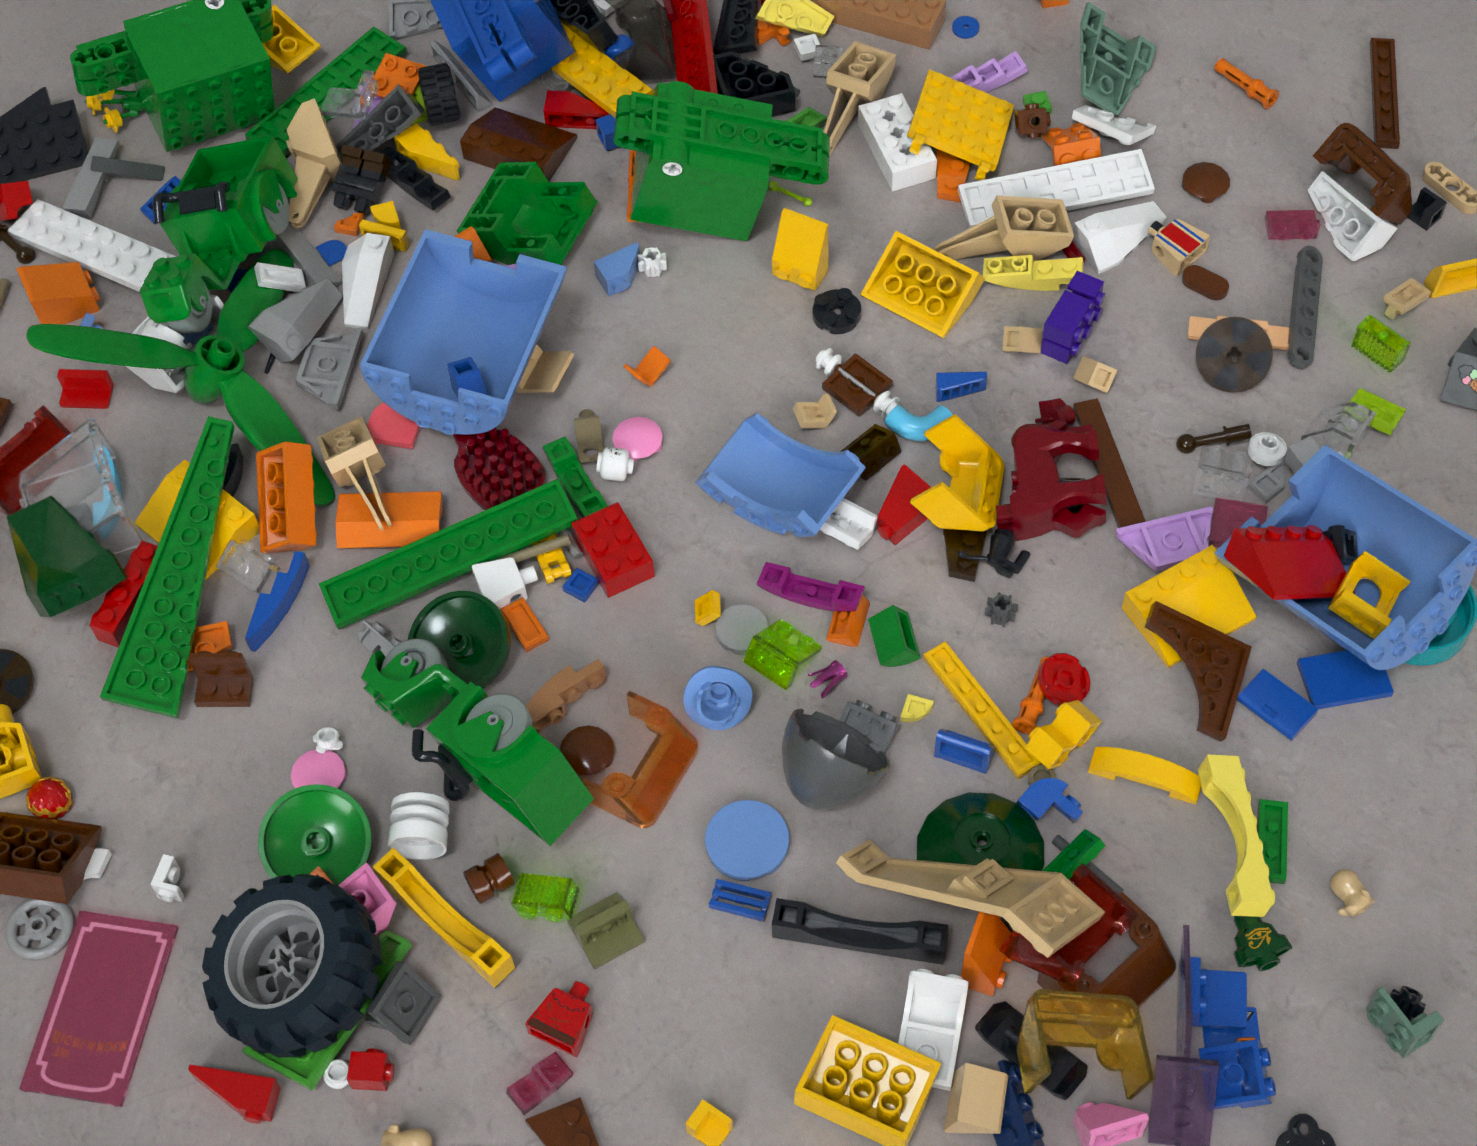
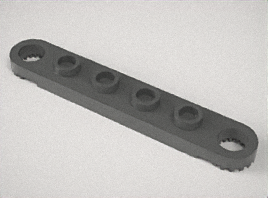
M1309 245L1305 246L1297 254L1298 260L1295 267L1288 336L1289 350L1287 351V356L1289 357L1287 358L1290 360V364L1293 363L1292 366H1296L1297 369L1306 368L1313 362L1323 258L1318 249ZM1308 254H1309V257L1312 256L1311 259H1313V260H1312L1313 262H1311V261L1307 258V255H1308ZM1297 352L1302 353V356L1304 355L1303 359L1298 356Z

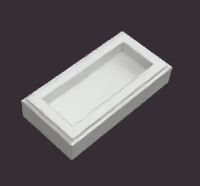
M259 262L254 267L259 287L301 292L306 289L302 269Z

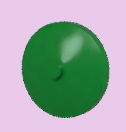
M327 785L301 786L282 795L265 814L258 834L259 856L264 869L271 879L284 875L295 877V875L310 874L319 866L334 884L339 885L366 862L368 863L372 850L371 825L362 807L349 794Z

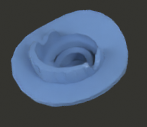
M707 666L698 670L689 679L684 690L683 703L685 712L695 723L708 729L725 730L734 727L747 715L753 693L750 683L737 671L725 667Z

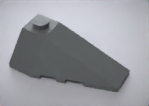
M398 84L336 145L340 158L342 159L343 156L341 154L343 145L370 151L405 131L425 110L415 96Z

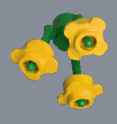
M113 89L103 94L86 96L85 100L87 108H92L93 115H95V111H102V104H122L123 110L128 111L120 114L117 109L109 110L108 107H104L105 115H103V122L107 128H112L114 133H117L118 128L123 126L122 119L138 116V112L143 111V104L136 91ZM114 94L123 95L121 99H112Z

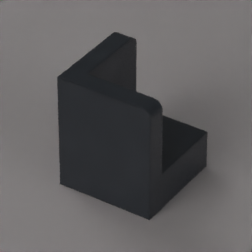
M1423 187L1420 190L1417 201L1412 205V210L1407 218L1427 231L1442 218L1447 202L1426 187Z

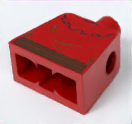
M575 981L568 993L558 988L552 989L525 1023L528 1034L577 1058L593 1014L591 1005L584 1001L590 991L589 987L579 981Z

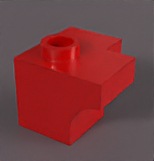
M28 181L0 184V221L16 219L17 212L22 206L33 204Z

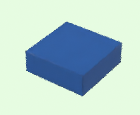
M576 568L562 586L563 592L585 603L599 585V579Z

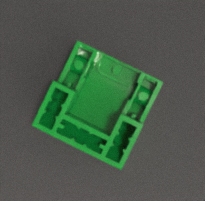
M499 162L458 227L457 233L459 234L472 226L489 256L506 265L516 264L519 254L562 265L566 255L572 249L576 238L583 231L588 218L593 214L598 201L595 200L585 182H549L536 162Z

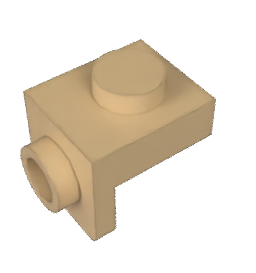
M823 394L818 402H796L793 407L801 428H827L837 413L829 394Z

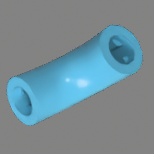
M898 405L887 415L884 424L905 439L919 442L928 441L929 439L924 436V432L953 414L946 407L939 405L928 415L920 417L911 414L902 405Z

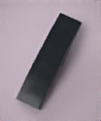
M389 146L379 152L385 154L392 161L387 177L420 203L435 210L451 198L449 191L434 183L432 176L419 169L415 160Z

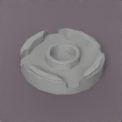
M746 604L733 605L725 609L716 623L717 640L721 646L727 651L729 649L739 655L750 654L760 649L769 633L767 618L763 612L754 606Z

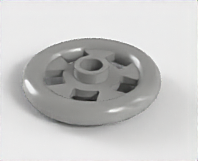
M27 899L15 908L7 921L5 930L7 943L11 950L22 958L29 960L48 958L59 952L69 941L74 927L73 915L67 904ZM39 908L40 913L30 918L28 917L27 913L29 911ZM53 909L60 914L54 921L47 915ZM43 923L40 929H34L36 924ZM25 925L26 934L18 936V926ZM54 928L61 930L54 941L48 938ZM30 940L41 941L39 948H29Z

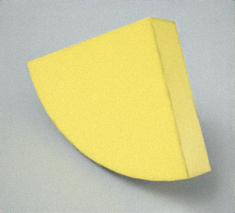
M908 694L900 721L915 722L923 719L932 710L934 701Z

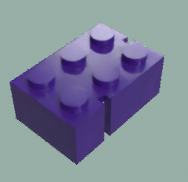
M1076 271L1067 286V289L1070 291L1065 290L1044 324L1041 354L1067 365L1072 356L1077 357L1082 346L1081 341L1083 338L1087 339L1089 337L1093 321L1097 322L1101 317L1103 308L1100 306L1106 294L1103 292L1104 281Z

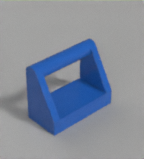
M939 729L935 741L934 757L986 774L996 746L946 729Z

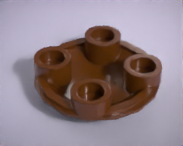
M1201 162L1193 164L1183 174L1182 188L1191 195L1200 198L1204 203H1212L1215 198L1225 194L1230 187L1228 173L1221 166L1214 163Z
M587 725L570 731L562 740L560 751L578 777H581L583 775L595 774L609 767L613 761L614 747L613 741L607 732L599 727Z

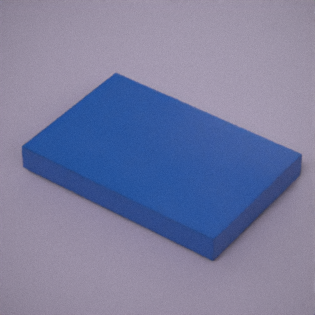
M1348 650L1299 658L1297 661L1309 701L1318 709L1392 697L1394 693L1386 670L1372 668Z

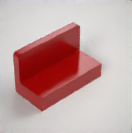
M59 369L57 378L63 388L59 400L60 407L109 408L114 383L108 370Z

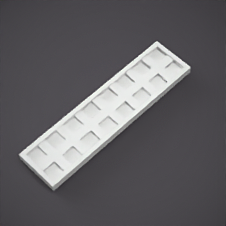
M1142 149L961 184L958 185L957 190L968 227L971 228L994 216L992 203L996 196L1062 199L1066 211L1154 194L1155 187Z
M39 199L7 230L9 235L18 241L70 263L79 262L82 268L140 292L145 278L157 259L176 257Z

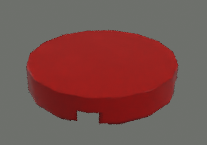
M1056 653L1044 660L1039 667L1037 677L1039 687L1045 697L1053 704L1059 706L1064 702L1068 703L1076 700L1081 702L1087 696L1090 689V678L1087 669L1078 663L1079 660L1075 656L1067 653Z

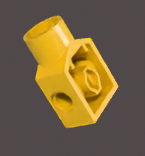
M0 704V799L32 787L37 780L42 778L30 736L21 723H15L11 708L4 704Z

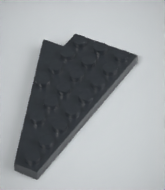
M42 87L0 117V184L27 181L83 165L88 155V150L74 100L51 105L48 90L46 87Z

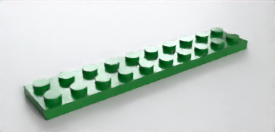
M556 479L319 583V586L335 625L339 630L472 571V565L495 561L572 527L571 523L577 521L578 518L559 479Z

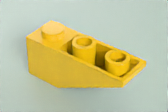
M416 123L394 137L397 151L415 160L419 169L456 181L460 179L458 161L455 157H450L446 153L441 143H436L427 129L423 130Z

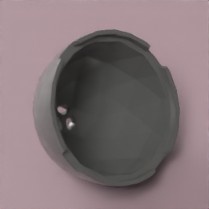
M796 709L792 712L786 725L782 742V763L786 782L792 795L804 806L822 810L846 805L867 794L879 783L891 765L883 751L875 752L869 746L870 739L847 724L817 711L812 715L803 714V709Z

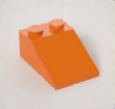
M984 912L978 913L964 953L961 973L963 980L969 982V989L992 997L996 988L1002 989L1007 972L1002 971L1005 962L1011 963L1015 951V946L1011 945L1013 935L999 916Z

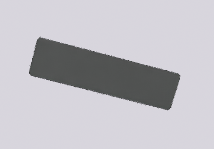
M99 156L92 157L90 168L91 171L160 181L163 180L164 166Z

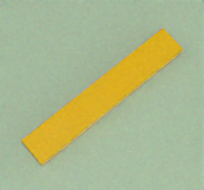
M946 641L923 654V659L989 744L996 746V753L1018 780L1029 774L1034 766L1041 765V762L1025 749L1026 742Z

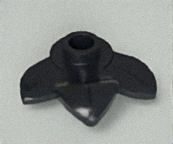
M1298 1114L1291 1118L1288 1123V1130L1278 1137L1275 1146H1336L1328 1132L1319 1129L1316 1120L1312 1116ZM1303 1123L1309 1128L1307 1135L1300 1133L1299 1128Z

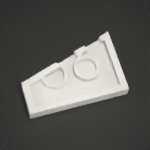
M1088 105L1073 110L1071 118L1089 128L1098 130L1103 136H1111L1118 139L1124 145H1131L1154 134L1156 125L1150 123L1146 127L1135 124L1136 119L1129 117L1126 119L1114 118L1112 112Z

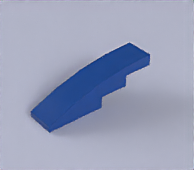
M295 551L288 573L277 572L271 593L259 594L245 636L250 651L256 652L290 610L310 567L305 552Z

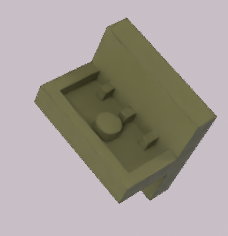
M617 892L567 919L568 925L594 970L645 942L644 937L633 920L629 904L626 899L622 901Z

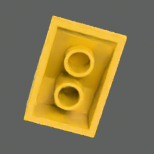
M274 4L272 6L274 36L271 40L262 44L270 58L271 66L288 74L318 51L321 45Z
M783 208L772 257V275L777 276L779 279L796 283L803 288L816 291L828 272V224Z

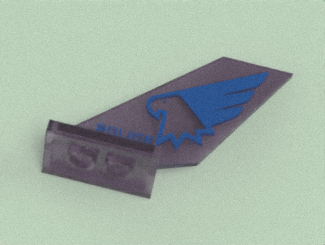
M1183 925L1177 977L1176 1056L1156 1055L1147 1139L1148 1143L1210 1146L1219 1063L1217 1060L1190 1058L1192 997L1189 925Z

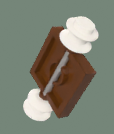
M832 348L819 352L816 357V368L818 370L825 368L824 374L829 376L822 383V389L856 415H862L874 404V412L882 410V417L886 419L890 411L899 405V398L894 397L891 399V392L888 391L893 386V380L855 353L841 365L842 356L840 354L833 356L834 351Z

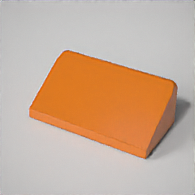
M862 595L856 611H834L826 637L827 641L858 647L870 606L869 601L864 595Z

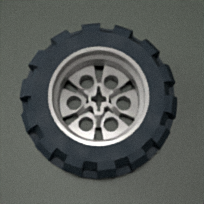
M300 874L292 877L291 875H284L263 881V889L259 891L255 888L246 890L233 901L236 907L229 916L221 915L212 930V933L216 936L212 948H205L202 969L205 974L209 975V979L202 984L209 1009L214 1011L217 1024L229 1036L262 1054L270 1053L278 1058L299 1057L305 1055L307 1049L314 1053L338 1041L336 1036L338 1032L342 1029L351 1031L364 1016L360 1009L367 998L374 999L380 982L379 976L374 974L375 966L382 965L380 938L374 935L377 930L373 918L367 908L357 902L353 895L337 884H332L319 876Z

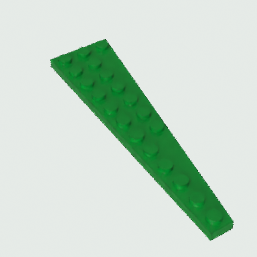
M210 416L207 418L100 694V698L103 701L179 719L189 667L188 656L192 651L235 427L232 421Z

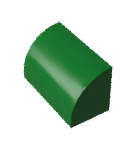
M892 605L868 619L880 665L887 667L902 666L921 658L908 612Z

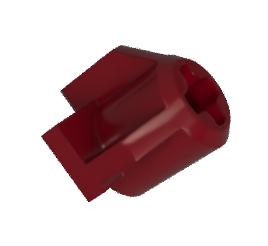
M1061 398L1039 402L1041 418L1035 419L1036 424H1050L1060 418L1066 421L1067 427H1071L1074 424L1075 412Z

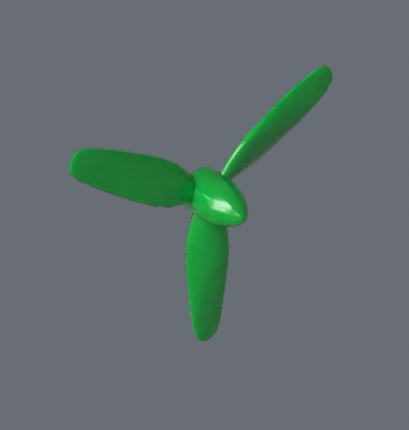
M278 249L266 252L257 260L259 263L294 268V261L289 254ZM257 262L244 275L224 304L218 318L217 335H208L201 338L193 351L158 338L88 326L38 324L30 326L27 330L26 338L32 347L60 357L93 363L150 369L186 367L184 383L190 398L199 404L212 403L223 398L226 409L237 427L259 451L282 442L307 444L278 402L263 386L242 370L245 363L243 352L253 347L259 340L249 330L248 326L264 309L281 302L286 291L259 287L254 270ZM312 453L314 504L328 505L335 498V493L324 470Z

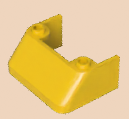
M954 414L924 432V436L941 450L939 464L942 470L952 477L950 488L942 481L912 498L910 503L924 514L933 525L941 529L984 532L994 527L996 523V505H999L1004 462L990 445Z

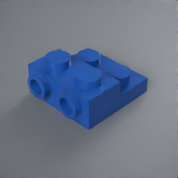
M1258 1039L1199 1048L1206 1104L1209 1110L1235 1106L1248 1108L1272 1104L1271 1096L1276 1095V1088L1273 1078L1267 1076L1266 1066H1271V1057L1268 1048H1263Z

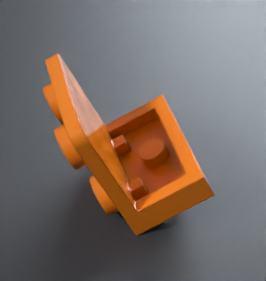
M385 53L368 87V91L371 95L384 99L399 84L414 95L420 83L418 70L426 66Z
M1082 123L1072 124L1070 128L1066 129L1051 128L1048 129V132L1042 133V139L1052 148L1053 166L1101 157L1100 137Z

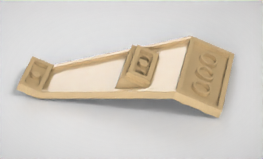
M869 839L842 854L836 862L844 873L857 883L1003 917L1014 931L1022 934L1032 943L1036 951L1044 954L1047 958L1099 921L1105 913L1104 910L1062 873L1002 868L995 860H989L988 858L977 865L890 858Z

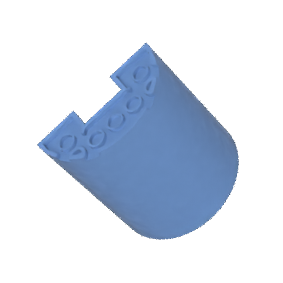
M425 229L360 363L364 380L385 404L404 417L416 422L422 428L435 429L447 435L479 434L494 429L503 421L564 282L567 267L519 254L516 261L517 269L473 258L472 241ZM472 357L480 371L488 395L459 388L457 398L451 386L447 364Z
M1324 445L1288 480L1292 496L1262 525L1251 516L1240 528H1247L1248 526L1256 528H1267L1268 526L1288 527L1289 525L1307 527L1308 525H1314L1324 532L1328 531L1330 526L1343 525L1345 529L1356 532L1358 557L1366 551L1410 580V584L1400 592L1388 616L1392 619L1390 624L1375 639L1328 609L1334 597L1275 600L1372 668L1377 670L1391 669L1408 661L1417 653H1424L1437 634L1441 635L1447 629L1449 619L1464 598L1477 567V539ZM1230 537L1215 552L1216 558L1227 568L1261 590L1224 557L1231 539ZM1342 563L1347 573L1350 565ZM1369 579L1359 580L1354 589L1355 595L1375 608L1380 598L1378 586Z

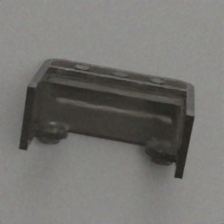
M605 0L616 11L617 17H615L617 25L621 29H625L635 43L613 57L614 62L639 80L674 79L677 77L671 21L667 19L665 8L657 0Z

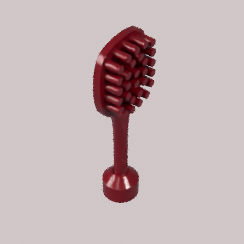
M495 427L492 430L479 434L452 435L458 446V453L454 459L457 478L466 493L482 509H490L545 484V470L538 458L517 437L509 434L508 429L497 430Z

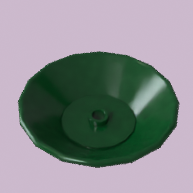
M968 792L945 800L927 815L917 836V860L977 865L988 858L989 860H995L1002 868L1042 871L1044 867V840L1035 820L1015 802L994 793ZM984 840L987 844L982 846L977 841Z

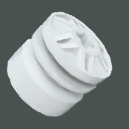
M410 792L393 798L391 802L392 813L390 814L392 825L388 831L387 841L388 850L390 851L394 848L405 859L430 860L444 855L447 851L448 832L446 827L449 824V802L440 796L423 792Z

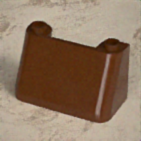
M1342 123L1336 127L1313 157L1320 164L1325 165L1328 163L1336 166L1346 174H1355L1363 168L1378 182L1370 191L1375 198V205L1370 210L1380 218L1401 225L1412 210L1409 174L1355 125Z

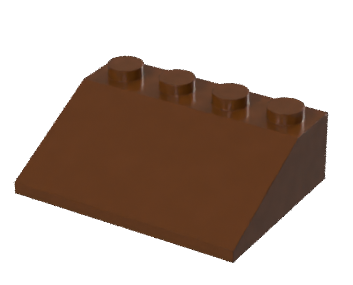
M495 107L470 124L460 139V144L465 160L492 169H496L499 162H536L547 180L550 181L576 141L577 134Z
M0 812V894L68 904L81 887L85 871L102 831L101 826Z

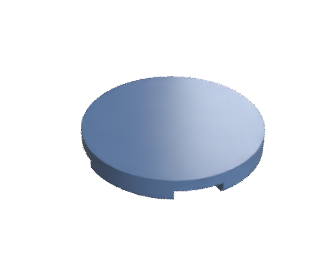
M741 800L724 806L712 817L705 833V846L711 863L720 873L731 879L749 881V879L760 878L767 874L770 875L782 865L789 849V832L784 819L774 808L759 801Z

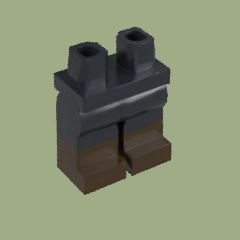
M343 145L340 167L335 176V183H333L331 188L335 193L333 205L338 209L348 210L350 201L355 200L354 211L368 216L371 210L370 206L378 205L379 196L381 195L392 161L382 153L369 150L364 151L361 148Z

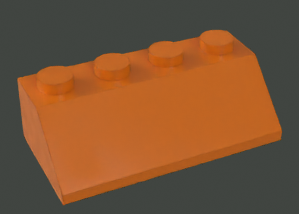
M282 442L256 453L260 553L301 551L316 546V508L313 493L314 480L311 445Z

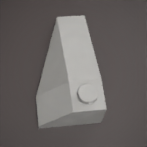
M328 278L323 279L301 292L264 309L250 323L248 328L280 363L292 361L309 344L343 295Z

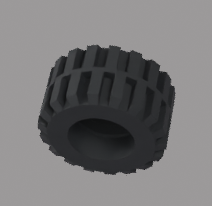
M447 63L419 68L418 76L429 123L433 126L458 121L460 111L450 66Z

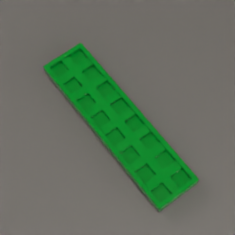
M373 26L276 107L271 114H268L245 133L246 140L273 135L284 156H287L290 153L286 140H289L287 128L301 103L315 98L327 122L370 85L385 53L402 58L407 54L406 47Z

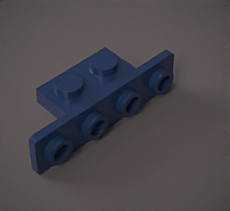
M1001 1060L997 1062L1000 1072L1008 1075L1001 1133L993 1134L997 1146H1044L1042 1140L1044 1133L1031 1110L1033 1109V1102L1023 1088L1021 1082L1023 1081V1075L1020 1068L1010 1061Z

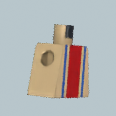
M1180 219L1173 220L1166 227L1160 222L1155 221L1148 229V233L1154 236L1152 253L1176 277L1186 267L1190 266L1207 252L1210 235Z

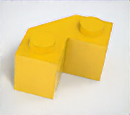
M1079 700L1068 703L1064 702L1056 710L1055 715L1057 717L1052 724L1042 727L1037 726L1028 736L1030 741L1025 746V749L1048 770L1059 767L1066 762L1069 752L1076 746L1081 748L1087 743L1102 722Z

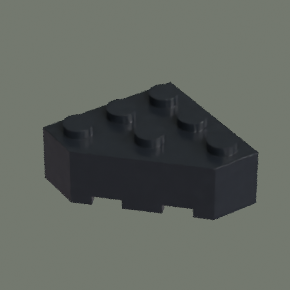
M733 51L713 55L718 94L772 104V115L796 110L795 89L789 74L783 71L779 73L768 69V65L753 59L751 62L742 59L740 54Z

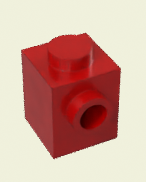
M374 1048L367 1049L366 1052L351 1051L347 1081L351 1089L387 1091L388 1081L392 1082L394 1077V1064L390 1062L387 1054L382 1050Z

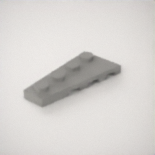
M388 0V36L394 40L442 28L430 0Z

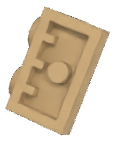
M536 344L516 392H554L559 386V382L566 369L569 367L574 353L572 351H542Z

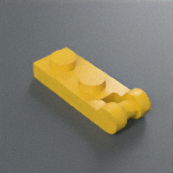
M556 534L535 542L531 546L557 538ZM561 547L536 556L547 584L555 582L554 579L561 576L564 578L571 576L570 567ZM559 565V567L550 569V567Z

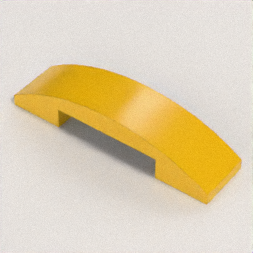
M1095 747L1088 773L1114 781L1115 777L1118 776L1169 791V797L1195 805L1201 789L1199 775L1162 758L1122 748Z

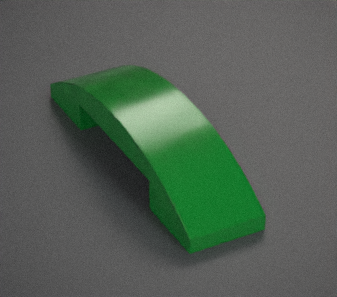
M566 436L543 446L548 461L564 491L583 518L608 507L599 490H595L578 462L577 455Z

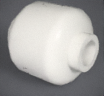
M606 447L603 452L598 453L596 472H600L602 479L624 481L627 473L632 474L634 459L629 458L627 449Z

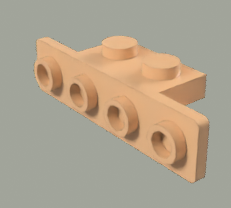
M1191 316L1188 325V338L1199 340L1203 332L1211 324L1227 317L1217 316V319ZM1252 320L1267 333L1272 349H1288V327L1268 325V321Z

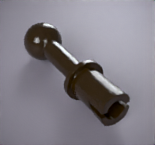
M0 224V241L2 240L16 253L17 260L21 264H29L34 261L36 254L33 248L22 246L8 234L7 230L9 228L6 225Z
M1245 424L1229 428L1223 426L1222 432L1198 437L1183 434L1177 439L1176 447L1181 453L1189 454L1196 447L1225 441L1226 446H1229V443L1251 439L1250 425Z

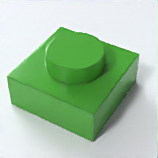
M1046 91L1023 95L1022 102L1024 107L1025 104L1039 103V107H1044L1046 112L1052 113V106Z

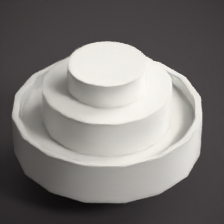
M1261 432L1251 437L1247 451L1250 458L1257 464L1275 466L1284 460L1287 446L1278 435L1270 432Z

